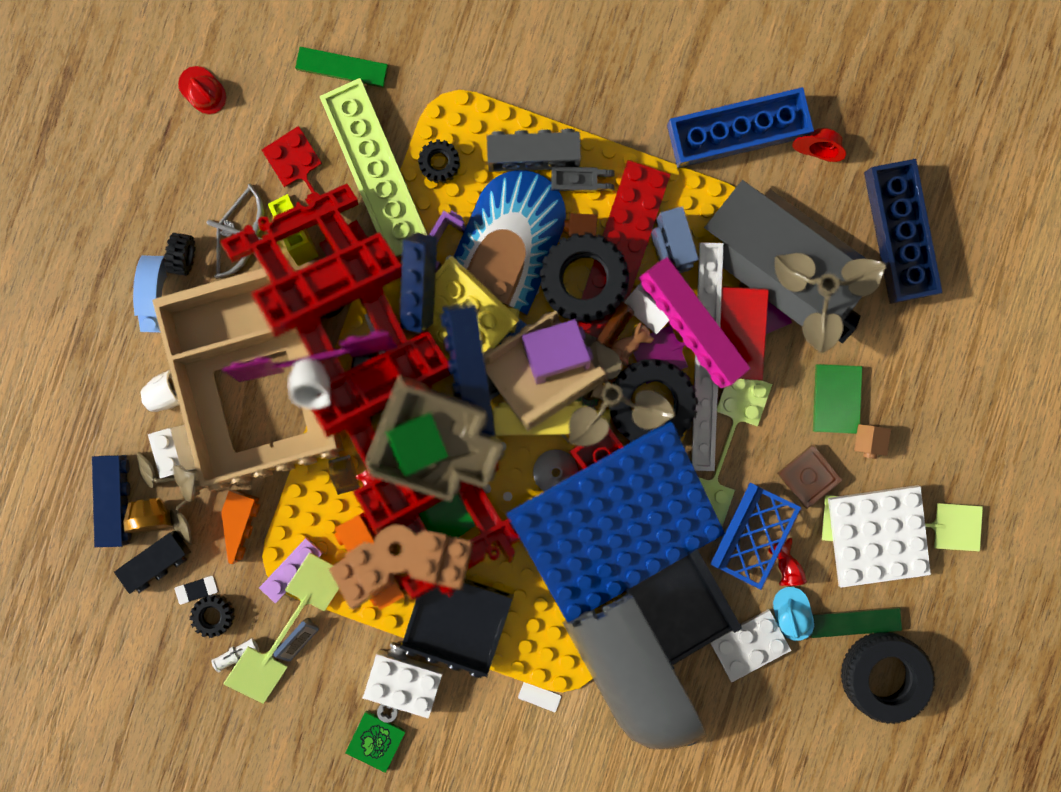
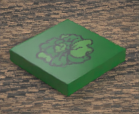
M365 711L345 754L386 773L406 730L390 722H383L378 716Z

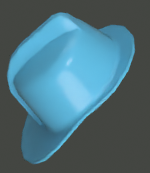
M795 587L781 589L775 595L773 608L782 634L793 641H801L808 638L814 629V618L806 594Z

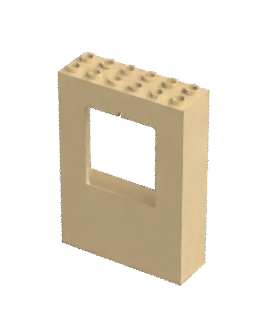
M263 268L152 299L201 487H207L209 490L219 491L229 488V483H238V485L251 481V477L265 478L272 476L275 470H282V472L295 469V464H304V466L317 463L316 458H335L339 456V452L344 451L340 432L326 439L311 409L302 407L307 426L306 433L273 442L274 447H271L269 443L237 453L234 451L214 373L231 366V363L241 361L246 363L253 361L257 357H267L284 351L287 352L289 360L309 356L296 329L275 338L254 301L251 292L271 283Z

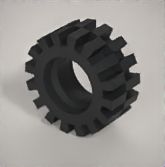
M437 139L436 142H428L429 145H424L422 152L420 151L418 163L422 174L429 181H434L438 184L439 182L447 183V180L451 181L453 176L457 175L458 168L460 169V159L457 150L445 140L441 142L440 139ZM441 153L448 158V164L444 169L436 170L431 166V158L435 154Z
M173 232L169 236L168 246L165 248V270H167V273L187 276L189 271L191 272L192 270L191 266H193V258H195L194 251L196 247H194V237Z
M217 594L214 596L208 595L194 604V608L190 611L192 615L189 617L190 620H193L191 626L192 628L196 627L197 630L195 632L197 634L202 633V637L209 636V638L220 636L233 624L231 622L235 617L232 613L235 611L234 608L231 609L230 607L231 602L225 601L227 598L224 596L219 597ZM207 608H216L220 612V621L217 624L206 622L204 613Z

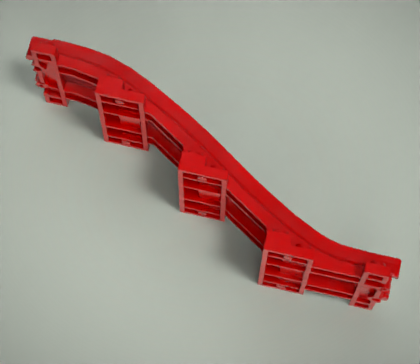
M346 183L322 195L317 192L307 195L305 201L308 206L304 207L300 202H297L295 207L274 216L272 222L269 221L268 217H260L258 219L259 228L261 231L267 232L260 240L249 224L244 227L243 231L221 240V244L232 263L254 253L271 283L251 292L275 338L296 329L309 356L334 351L319 317L359 298L375 331L388 332L398 345V348L385 350L384 353L346 372L337 356L318 360L324 366L329 378L330 405L311 409L326 439L344 429L347 430L367 469L365 459L376 434L369 417L386 408L398 375L400 374L423 382L428 388L432 389V384L452 374L449 371L448 360L429 331L407 341L383 290V286L402 277V265L380 232L358 242L340 214L359 205L357 197ZM318 224L335 253L294 272L277 242ZM497 461V463H496V465H495V470H496L495 472H497V471L499 470V462H498V461ZM370 476L372 482L353 491L354 497L376 536L383 529L392 525L407 527L417 534L423 530L427 531L418 514L445 500ZM459 480L461 485L457 494L481 533L468 540L473 542L467 570L483 562L486 554H488L491 560L499 559L500 550L509 563L513 562L515 550L512 545L521 539L510 519L508 518L502 522L481 486ZM410 574L400 578V582L411 601L436 587H439L440 591L446 593L448 597H451L456 588L411 578Z

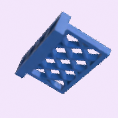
M750 483L710 565L762 590L802 507ZM762 494L771 498L774 507L761 511L758 502ZM775 500L782 504L776 506ZM789 506L795 509L791 518L781 520L778 508ZM775 510L779 522L766 526L762 514ZM759 515L763 528L751 531L749 521L752 517ZM788 522V525L785 529L783 524ZM780 525L783 535L781 539L772 541L768 529ZM747 527L748 533L743 534ZM765 530L769 543L756 546L752 534ZM750 536L753 548L741 552L739 546L740 539ZM778 543L776 549H774L773 544ZM770 546L773 555L770 560L762 562L758 549ZM755 551L759 563L746 567L743 554ZM740 556L743 569L737 571L729 569L727 566L731 558ZM768 564L765 570L763 565ZM760 566L763 576L760 582L757 583L751 580L748 570ZM745 571L746 577L739 573Z

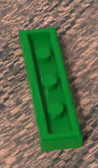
M299 47L295 69L351 82L361 78L363 84L384 88L388 64Z

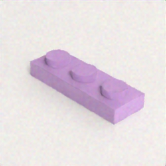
M308 537L305 538L259 589L274 603H277L286 593V587L309 552L318 557L324 552Z

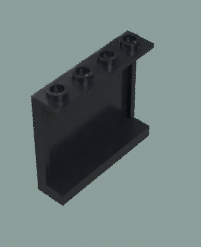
M698 549L687 552L688 555L632 588L629 589L627 587L625 589L626 594L623 595L624 597L629 594L635 599L672 669H675L674 664L729 631L735 633L742 629Z
M466 578L464 579L462 590L456 589L451 597H448L446 593L440 591L439 587H436L416 599L400 649H403L404 653L410 656H417V654L424 656L431 663L438 664L442 662L448 664L447 667L452 670L460 671L463 669L469 671V674L476 678L487 677L514 594Z

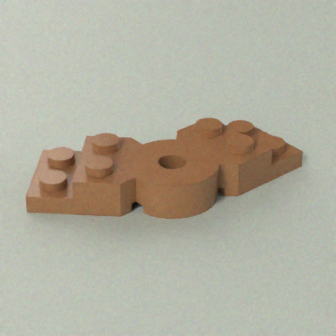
M392 525L383 529L377 535L373 544L363 542L345 554L346 558L329 568V571L349 608L352 610L391 586L394 582L395 574L409 572L411 578L462 590L473 542L424 530L417 534L407 527ZM401 544L402 551L396 556L395 548Z

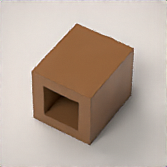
M858 424L854 451L863 452V457L877 459V455L887 456L891 429Z

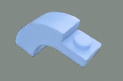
M142 255L137 264L133 288L134 315L138 316L140 332H160L152 299L162 297L163 284L167 277L164 256Z

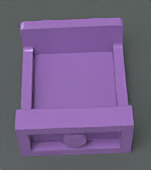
M576 320L522 335V344L536 385L545 383V377L584 366L585 370L590 368V360H593L592 352L589 346L585 347L583 341L585 340L584 330L582 326L578 327Z

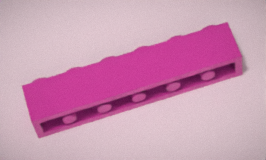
M668 257L657 262L638 278L643 289L650 293L658 309L665 313L670 325L680 333L685 345L692 349L697 356L698 362L706 368L716 385L720 388L730 386L750 369Z

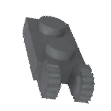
M553 166L551 168V191H614V185L611 183H597V176L605 178L614 177L615 171L597 169L595 167Z

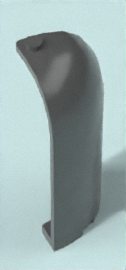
M628 594L611 604L603 606V612L596 614L595 610L585 611L572 621L567 622L565 620L562 622L617 724L632 741L649 749H677L684 746H692L706 737L705 730L693 705L635 599Z

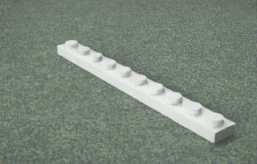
M699 243L697 297L720 327L723 243ZM695 355L694 386L698 405H696L697 415L696 418H693L691 463L695 471H715L718 385L712 381L711 375L705 367L700 365Z

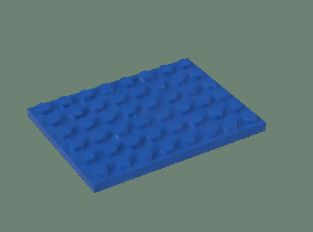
M670 421L506 513L567 622L576 619L585 611H592L625 592L627 587L629 589L686 557L688 555L687 552L699 549L725 534L675 427Z

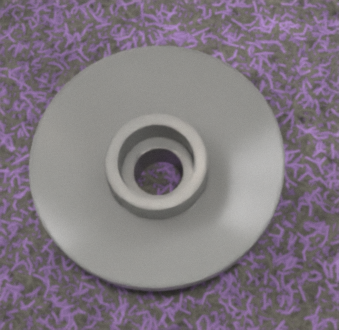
M562 450L546 451L539 456L533 468L534 480L544 492L578 473V466L574 458ZM554 468L560 470L558 477H554L551 473Z

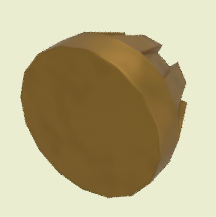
M152 498L146 501L142 499L128 503L123 522L125 533L154 531L172 526L170 513L162 499Z

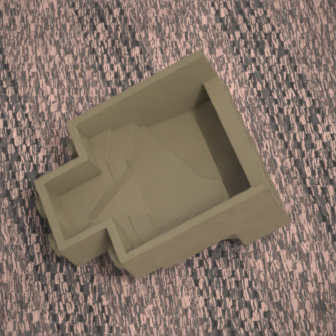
M399 374L365 463L370 476L451 501L453 495H457L461 485L459 480L484 488L487 487L488 482H492L495 476L497 460H501L504 454V444L499 438L480 432V429L483 430L487 422L486 412L482 407L430 389L423 382ZM430 412L449 457L408 476H404L386 431Z

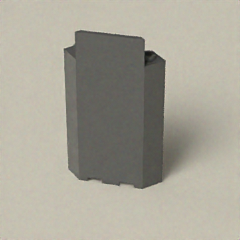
M744 180L738 184L704 227L723 241L722 268L750 288L769 289L768 301L802 327L805 319L810 314H822L825 297L819 293L818 284H809L807 282L805 289L801 292H792L784 288L775 272V257L792 253L805 254L814 261L816 267L815 274L810 279H821L826 274H832L841 281H846L841 275L845 264L855 259H867L773 190L764 195ZM839 285L836 293L830 296L827 315L837 314L843 323L846 316L862 296L852 294L848 285Z

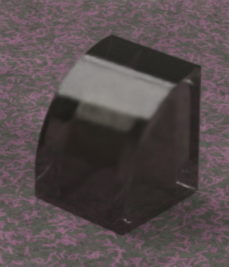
M350 455L328 461L329 476L338 495L360 488L359 481L356 479V469Z

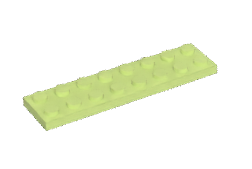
M358 78L319 97L376 232H380L396 258L403 255L404 239L415 232L427 234V231L361 78Z

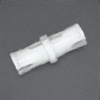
M251 638L237 647L232 646L228 652L212 659L211 662L216 672L219 673L232 664H237L248 646L259 651L255 639Z

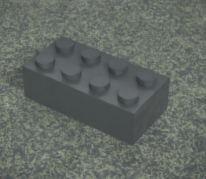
M548 129L538 130V133L518 130L515 131V134L494 131L492 135H487L489 172L551 170L553 166H580V132H575L574 129H562L561 132L551 133V130Z

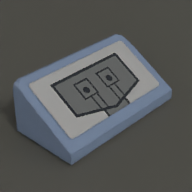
M305 618L278 647L273 656L285 661H291L316 634L319 627L309 618Z

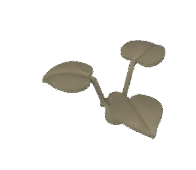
M792 253L775 257V272L784 288L792 292H801L805 289L807 282L809 284H818L819 293L825 297L822 314H810L805 319L802 327L805 339L819 353L830 350L838 342L843 331L840 316L837 314L827 315L830 296L836 293L839 285H848L850 292L856 296H868L878 288L886 268L885 264L876 260L855 259L845 264L842 268L841 275L846 281H841L832 274H826L821 279L816 278L812 280L810 278L814 276L816 267L814 261L809 256L802 253Z
M598 341L592 343L590 349L593 360L590 361L595 368L601 367L606 373L604 381L606 387L602 393L604 403L598 414L591 407H581L572 414L569 422V442L571 444L589 446L604 439L608 433L609 424L601 416L607 406L615 407L621 402L634 408L632 412L633 421L642 429L658 428L674 417V411L670 403L657 392L650 390L639 392L636 395V404L623 397L620 388L616 385H611L608 379H614L619 375L622 368L620 357L612 349L605 347Z
M138 452V468L144 482L150 488H154L156 486L155 483L176 481L185 500L176 509H170L171 523L174 530L185 542L191 545L195 544L192 542L190 526L186 518L181 514V509L188 502L193 501L196 495L200 494L199 490L206 488L200 486L197 472L194 473L180 465L173 466V477L158 478L155 476V471L150 462L141 452Z

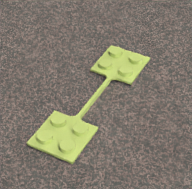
M738 379L732 385L723 388L717 405V412L731 417L733 423L714 477L711 480L698 478L721 526H723L735 490L719 484L718 476L736 425L739 422H746L758 427L773 385L762 380Z
M825 495L822 540L833 541L828 498L838 496ZM937 503L935 521L933 523H925V527H931L935 531L934 548L980 552L983 506Z
M309 552L285 589L286 592L300 599V605L268 652L261 653L249 646L246 648L225 680L224 685L264 704L288 667L275 660L272 654L291 625L307 604L325 611L339 590L329 571V568L334 566L333 564Z

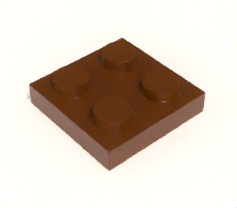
M814 445L808 447L777 473L806 509L842 481Z

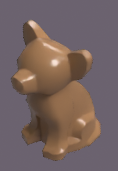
M639 322L631 336L617 340L611 349L618 354L621 363L628 367L630 365L629 357L638 350L640 343H652L654 338L650 335V330Z

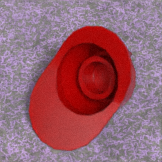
M192 66L184 70L179 76V91L195 109L201 113L214 114L223 108L227 98L226 91L222 84L208 70L200 66Z
M818 128L810 136L797 138L792 144L797 152L828 162H838L845 159L846 150L842 146V136L835 130L828 128Z

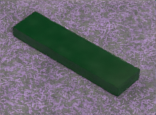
M891 607L812 614L814 629L810 637L821 638L902 631L900 608Z

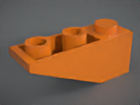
M237 490L228 491L221 512L227 558L230 564H235L238 560H242L246 551V547H243L246 538L249 539L253 530L251 525L252 519L258 515L260 510L258 497Z

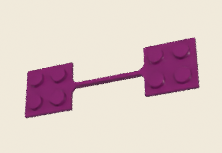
M769 301L766 334L792 323L789 316ZM671 325L662 328L657 334L651 333L650 335L654 338L653 342L640 343L638 350L633 353L637 362L645 359H658L676 365L681 370L688 367L682 353L685 343L679 342L676 339Z
M374 331L370 333V336L348 337L347 341L340 342L343 348L285 362H274L266 356L254 358L252 362L245 363L239 361L231 363V366L223 368V371L238 382L284 373L283 368L294 366L296 362L304 359L318 361L341 356L349 353L351 357H357L398 348V345L388 332Z

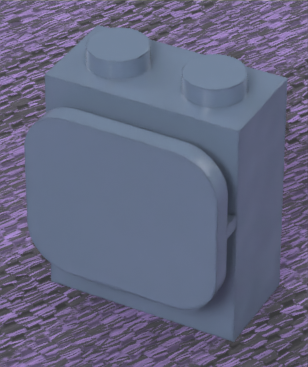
M681 206L661 212L656 219L658 227L654 228L651 232L658 262L668 257L679 273L689 271L699 259L684 208Z

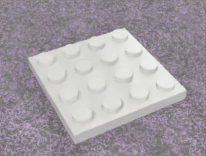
M919 485L828 498L838 585L840 588L931 575L922 493Z

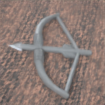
M248 184V188L219 223L212 220H207L206 222L207 225L217 228L215 278L236 273L246 264L250 257L249 255L240 259L231 270L220 273V234L230 237L232 234L241 232L235 229L234 223L226 221V219L250 190L256 197L258 208L256 221L253 223V230L257 236L259 235L258 219L263 217L264 208L262 199L251 184Z

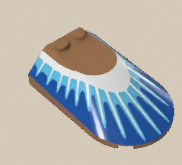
M515 170L497 176L481 192L453 256L499 301L514 309H518L524 315H528L541 285L540 270L543 269L542 262L544 257L549 255V249L553 245L557 246L564 229L566 209L560 192L551 191V181L532 171Z

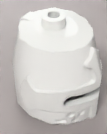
M304 359L296 362L289 377L290 398L293 403L308 409H318L330 405V382L324 366L314 359Z
M170 370L153 377L141 390L142 404L151 412L172 409L179 405L176 391H173L168 377L173 380Z

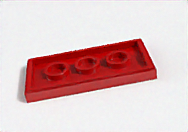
M722 286L720 328L750 367L739 379L763 380L769 289Z

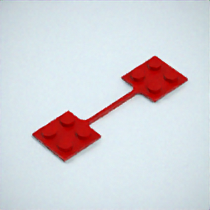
M299 126L261 149L284 187L298 179H302L312 193L316 192L307 176L310 171L321 165L322 162ZM357 220L348 224L358 242L368 238ZM327 239L319 243L327 257L335 253Z

